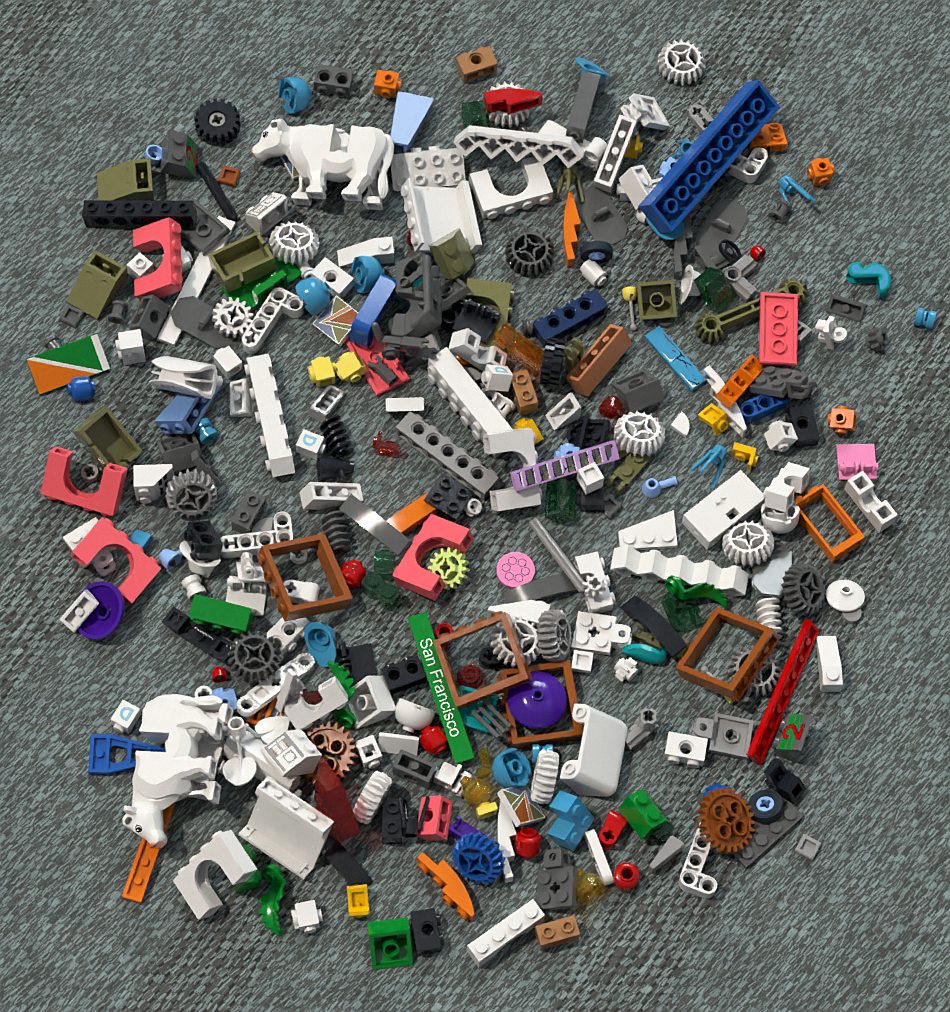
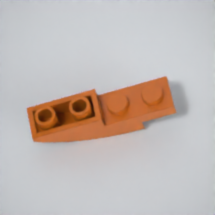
M422 852L417 857V863L419 864L417 867L424 874L429 873L434 877L432 880L437 886H444L441 895L443 896L442 900L451 907L453 905L458 909L457 913L464 920L468 918L472 921L474 919L473 905L458 875L444 860L437 865Z

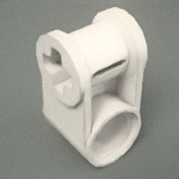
M486 387L482 389L486 396L492 398L490 402L504 419H506V415L511 410L515 409L514 403L499 392L487 390Z
M287 580L283 583L292 603L304 604L318 600L320 590L318 584Z

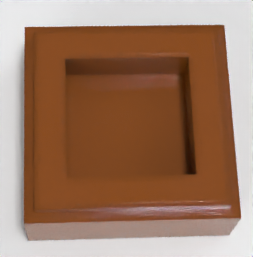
M223 165L218 183L236 187L241 170Z

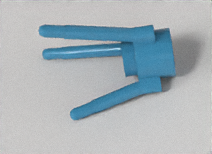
M688 138L677 140V143L681 145L678 151L671 156L675 159L678 156H682L693 144Z
M787 174L778 181L780 186L778 191L789 204L790 202L785 193L790 194L795 190L806 199L814 203L817 202L790 175Z
M715 445L712 450H709L705 456L691 467V471H693L705 460L709 459L700 469V473H703L711 463L715 465L719 463L711 485L712 489L715 488L722 468L727 462L725 459L728 454L727 450L721 445Z

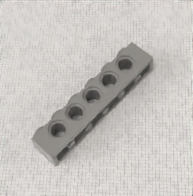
M410 411L396 426V435L462 485L475 492L474 494L483 501L489 496V491H493L497 487L499 477L493 470H488L480 460L469 456L464 448L453 444V441L448 436L441 435L435 426H429L425 423L419 414H414ZM415 431H422L423 433L420 434V435H418V434H415L414 432H415ZM430 442H436V443H438V444L435 445V446H432V445H430L429 443H430ZM451 453L452 456L446 457L444 454ZM460 464H466L467 467H466V468H460L458 465H460ZM480 475L482 478L475 479L473 476Z

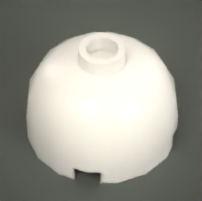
M795 501L786 513L766 507L765 503L762 505V522L771 532L776 534L788 533L798 524L800 508L796 506Z
M399 698L395 709V716L397 721L404 725L402 729L414 733L415 729L423 730L429 726L436 711Z

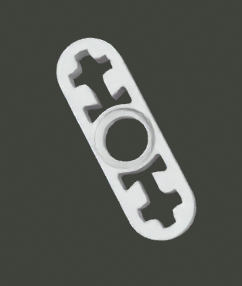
M595 830L586 831L584 837L592 858H595V866L602 885L606 886L614 883L611 870Z

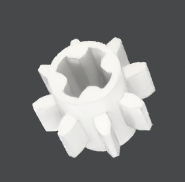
M597 574L592 577L587 575V582L582 584V588H587L584 595H590L592 599L596 596L602 597V591H606L607 588L606 585H602L605 578L600 579L597 577Z
M631 657L629 659L621 658L614 667L616 670L615 677L621 682L624 679L631 681L638 673V669H636L637 662Z

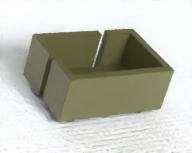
M258 231L208 254L211 268L226 293L242 287L241 283L243 282L245 285L277 270L274 256Z
M100 407L72 431L82 445H88L85 448L103 470L109 463L125 467L127 465L126 462H131L142 452V449L108 407Z

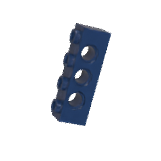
M596 289L591 292L586 291L580 298L568 301L564 307L556 308L546 317L536 319L533 323V333L545 348L547 338L562 339L605 315L608 305ZM587 307L588 310H582L581 308ZM565 316H572L573 318L567 319ZM554 324L558 327L552 328L549 325Z

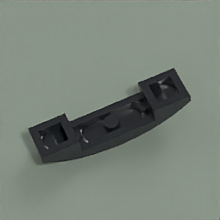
M633 596L620 607L633 621L639 622L659 642V646L671 658L687 647V644L667 620L641 598Z
M174 606L162 620V623L174 633L220 661L226 662L229 658L228 652L232 651L230 650V645H235L222 636L218 637L193 622L187 614Z
M329 833L321 855L337 870L349 886L367 884L368 887L373 880L354 857Z

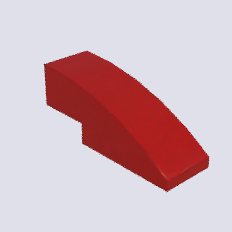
M517 88L497 89L484 92L483 102L488 114L505 109L507 115L541 106L542 93Z

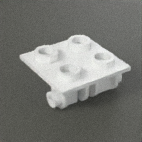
M250 552L242 553L241 561L236 562L238 580L244 583H252L253 581L268 583L264 579L262 567L258 562H253L252 554Z
M229 576L227 580L226 602L256 609L255 616H263L268 583H263L262 581L244 583L239 581L236 576Z

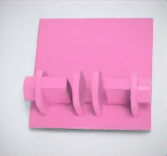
M836 444L839 480H849L861 471H864L869 479H877L878 463H876L874 444Z

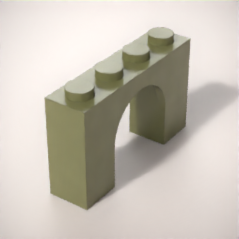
M467 278V286L471 292L467 294L465 299H471L478 304L491 306L497 312L502 313L487 343L480 341L479 345L483 347L496 346L502 351H508L509 340H505L506 334L510 335L511 324L507 323L508 318H512L513 307H509L510 301L514 302L515 290H511L512 283Z

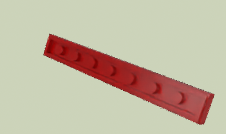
M804 620L746 754L758 765H762L820 631L811 620Z

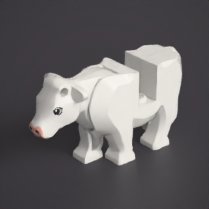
M276 119L271 121L269 127L263 131L259 142L252 147V155L260 162L271 157L285 155L288 157L299 173V188L291 196L294 204L311 206V198L326 199L327 180L338 183L351 181L341 192L344 200L361 201L362 193L368 186V192L363 198L365 208L383 210L381 201L389 191L387 171L393 158L394 142L391 136L384 134L381 129L352 125L348 151L346 153L340 150L341 138L334 124L327 126L310 124L291 127L283 119Z
M165 694L147 702L143 709L142 724L139 732L153 743H165L166 752L136 751V767L132 779V806H124L123 811L126 814L122 821L127 829L144 838L154 848H162L167 843L162 810L174 802L187 797L205 796L213 804H219L221 786L216 781L199 778L207 776L215 780L217 760L212 756L198 758V742L202 736L207 737L210 734L215 740H221L223 725L227 726L233 716V708L229 704H222L223 700L219 697L212 695L193 698L179 694Z

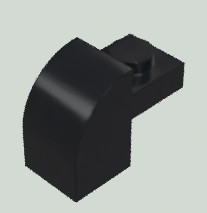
M777 758L763 772L767 778L764 781L767 786L793 804L797 802L806 790L800 777L789 773L782 761Z

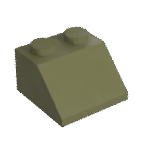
M460 228L428 245L445 279L458 277L468 271L475 262Z
M674 280L636 284L640 320L677 317Z

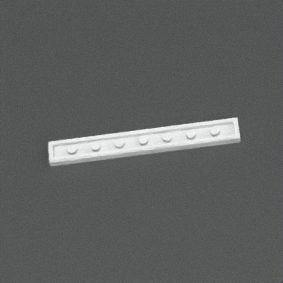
M218 216V219L230 229V233L204 256L199 253L172 309L179 298L194 296L199 299L213 271L208 254L225 247L236 225L234 221ZM170 313L157 340L175 347L183 330L174 325Z

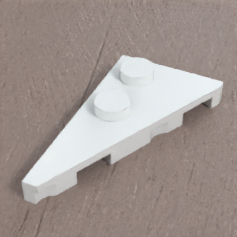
M292 669L287 671L284 683L280 687L281 692L277 696L275 708L281 713L285 710V705L299 698L307 691L298 675Z

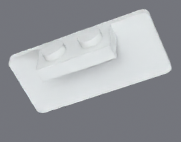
M429 146V150L422 151L421 147L410 148L411 152L393 154L391 174L395 191H401L402 185L408 178H411L413 186L423 187L459 185L462 180L466 181L464 158L458 148L440 149L439 146Z

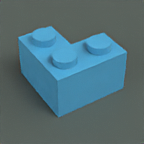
M560 790L549 806L558 818L547 834L557 845L574 851L595 818L577 796Z

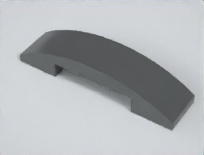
M564 573L525 583L503 593L506 604L528 600L540 601L561 594L575 593L578 590Z

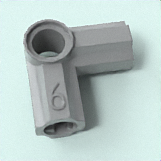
M744 255L734 265L729 266L722 277L724 287L732 289L745 302L750 300L757 292V289L744 278L756 267L754 259L750 255Z
M644 708L640 712V716L627 730L625 747L629 751L645 738H649L653 731L656 732L659 729V725L656 723L657 712L653 708Z

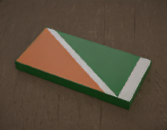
M98 333L26 358L39 395L70 384L73 377H89L110 369Z

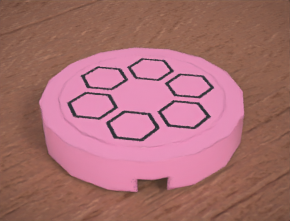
M521 552L505 554L497 564V577L507 588L513 589L531 582L534 578L535 566L532 560Z

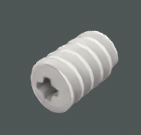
M764 598L755 605L758 617L757 623L773 628L776 634L780 633L782 628L777 626L781 625L782 621L776 619L780 618L781 614L775 612L781 609L779 605H775L780 602V599Z

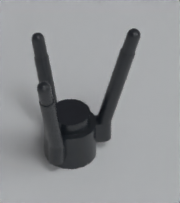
M429 796L425 799L419 823H417L416 819L409 818L407 800L403 799L402 802V798H398L403 837L416 838L418 837V831H423V822L430 800Z

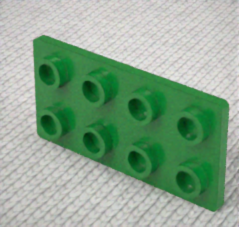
M274 257L276 271L245 285L243 282L241 283L242 287L226 293L223 287L221 289L228 299L232 297L233 301H236L239 298V303L245 301V307L250 306L252 310L263 303L273 289L286 287L301 277L302 272L295 264L292 265L291 262L285 264L284 260L279 261L277 257Z

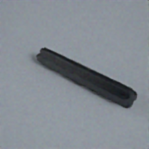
M205 162L198 163L196 165L197 170L228 220L236 221L238 219L236 212Z

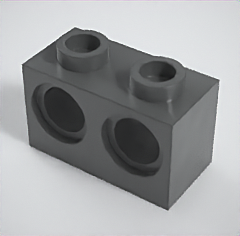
M318 64L314 79V91L320 94L332 93L338 97L350 96L354 78L353 69Z
M248 490L231 520L232 530L241 534L252 533L253 527L267 506L266 497Z

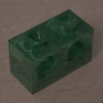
M483 100L462 103L461 113L464 129L469 125L491 128L490 123H487L486 120L489 115L484 107Z

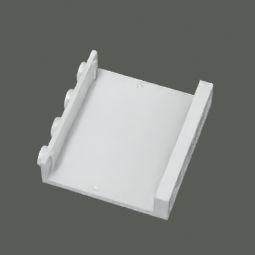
M411 178L406 180L401 187V195L404 198V210L407 213V225L410 228L411 243L414 246V251L431 252L428 245L460 228L471 254L476 253L482 246L469 182L462 180L456 188L413 186Z
M267 777L256 788L255 793L259 797L248 824L238 835L302 879H305L315 868L334 821Z

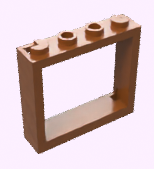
M325 533L261 546L257 554L258 564L262 567L264 579L270 586L271 596L275 598L278 612H281L284 622L349 607L353 597ZM314 548L335 597L293 606L272 556Z
M716 607L713 613L709 615L703 628L699 630L693 643L689 645L685 655L678 661L676 670L684 680L739 701L776 646L779 638L773 628ZM723 622L761 636L730 684L692 669Z
M503 611L495 612L489 619H478L473 622L474 625L458 627L456 632L451 634L443 633L438 636V639L433 641L457 708L463 709L533 681L510 614ZM502 622L520 673L460 696L443 645Z
M570 660L528 667L530 672L550 673L562 671L572 730L518 738L515 719L511 715L507 704L509 690L500 695L501 707H505L506 711L503 717L512 725V729L506 733V740L508 744H511L512 748L521 749L532 747V744L542 746L582 740V724L577 723L572 717L574 704H578ZM519 668L500 670V677H497V682L519 674Z

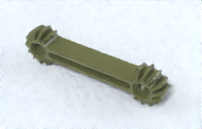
M795 277L792 278V281L786 278L784 282L779 284V290L772 292L790 294L789 292L791 291L798 294V308L801 307V304L806 303L809 295L807 284H802V279L796 281ZM760 298L717 316H713V312H710L709 316L704 312L702 317L697 318V323L694 327L697 330L696 336H701L702 342L708 339L710 344L713 339L717 343L719 338L722 339L725 333L723 331L760 316ZM707 326H712L714 329H708Z

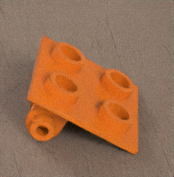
M765 124L750 141L749 151L752 152L755 148L759 147L767 151V146H769V152H772V146L773 152L786 150L788 143L782 124Z

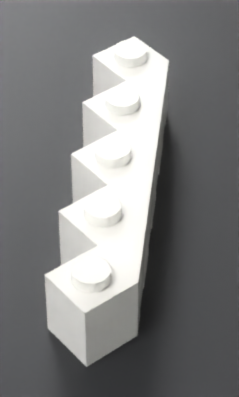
M471 125L460 132L454 140V144L465 157L480 146L490 159L494 158L504 149L516 162L532 152L542 165L557 155L567 168L580 160L584 152L574 138L569 136Z
M269 354L246 358L247 364L244 365L246 376L250 375L253 388H249L251 400L255 399L258 412H254L256 423H260L263 436H260L261 446L266 448L268 460H265L267 472L271 471L272 477L295 473Z
M631 545L614 548L610 568L621 576L631 578V574L641 576L642 580L656 583L658 580L666 581L670 575H674L680 578L683 587L686 585L696 586L701 583H705V586L714 584L713 589L720 588L725 596L729 597L745 595L749 576L747 572L736 565L722 569L710 560L693 563L684 555L667 558L657 550L640 553Z

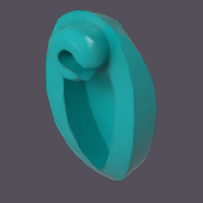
M630 644L624 646L622 655H627L650 664L664 662L667 655L663 649L662 651L661 649L657 650L644 644Z

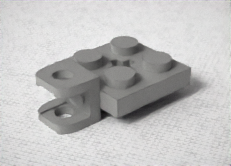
M715 713L713 720L698 718L693 726L692 736L707 738V744H709L708 752L747 760L748 756L746 754L750 747L754 721ZM732 732L736 739L730 741L726 735Z

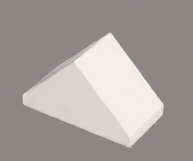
M569 393L545 416L553 429L557 430L579 419L581 406L573 393Z

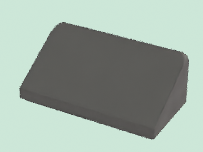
M831 293L825 312L861 322L867 304Z

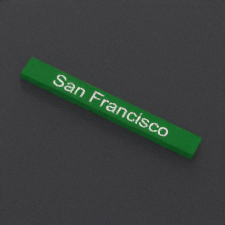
M423 612L408 617V622L455 765L473 760L475 758L459 709L453 701L433 643L435 637L427 613Z

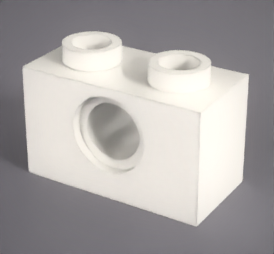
M326 257L311 272V277L318 278L323 283L326 282L329 285L331 299L336 295L342 299L354 286V278Z
M141 330L119 332V340H115L119 360L123 359L124 365L146 362Z
M669 731L664 759L670 764L686 763L691 768L703 766L708 739ZM687 748L690 753L683 754L680 749Z

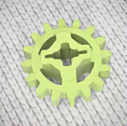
M448 547L446 551L442 548L441 554L434 553L436 558L430 559L433 564L428 566V569H431L437 575L441 574L445 584L444 589H457V583L463 585L462 579L468 578L465 572L470 571V569L466 568L469 561L464 560L466 555L460 554V550Z

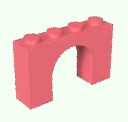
M170 217L133 230V247L143 253H148L162 247L164 249L163 261L159 268L149 275L134 280L135 297L140 300L142 296L155 295L158 298H162L182 291L181 227L179 223Z
M56 446L50 450L40 494L45 495L48 499L62 500L68 505L81 506L87 511H98L103 516H113L118 511L128 468L109 463L103 470L99 490L95 493H84L78 490L70 479L69 471L73 451Z
M431 514L428 520L423 523L419 534L414 537L410 548L404 553L400 564L395 567L392 577L396 584L436 601L445 584L440 575L421 568V560L429 550L436 547H450L454 550H460V553L465 554L474 540L470 529Z
M102 517L69 555L84 568L102 548L116 547L122 550L129 559L130 570L128 576L118 589L123 596L124 603L130 605L160 571L161 567L158 566L159 563L156 559L148 557L143 553L144 550L141 546L130 542L127 534L115 529L112 521Z

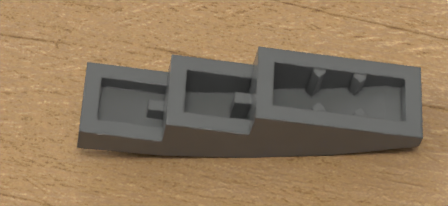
M689 213L682 220L684 224L682 235L674 241V279H681V262H686L688 255L686 245H691L693 236Z
M352 494L339 508L398 556L410 542L406 536Z

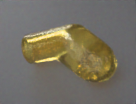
M482 748L478 751L481 768L476 770V774L480 779L487 778L490 775L488 749Z

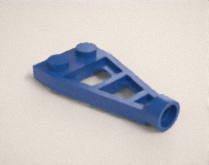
M91 734L88 773L89 775H110L135 769L136 761L132 760L133 749H143L150 752H166V750L159 746L112 734ZM113 746L125 748L127 750L126 760L112 763L110 761L111 748Z

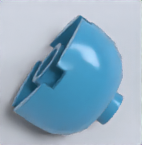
M287 77L281 80L278 86V95L283 98L287 105H282L285 112L288 114L303 111L308 106L312 91L303 79Z
M358 256L354 258L351 274L356 276L357 283L354 282L355 290L358 293L371 292L381 274L385 275L384 269L376 258L371 256Z
M309 277L296 284L300 301H305L307 305L304 307L310 314L315 316L328 307L331 289L326 282L323 283L318 278Z
M516 748L502 751L495 757L492 763L493 777L504 788H519L529 782L527 780L528 775L531 774L529 761L523 753L519 754L515 751L517 750Z

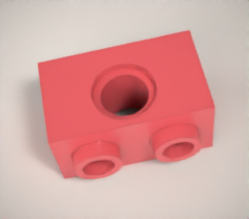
M441 795L429 796L430 800L423 822V831H418V837L426 841L447 840L453 802ZM426 797L421 798V805L419 807V819Z

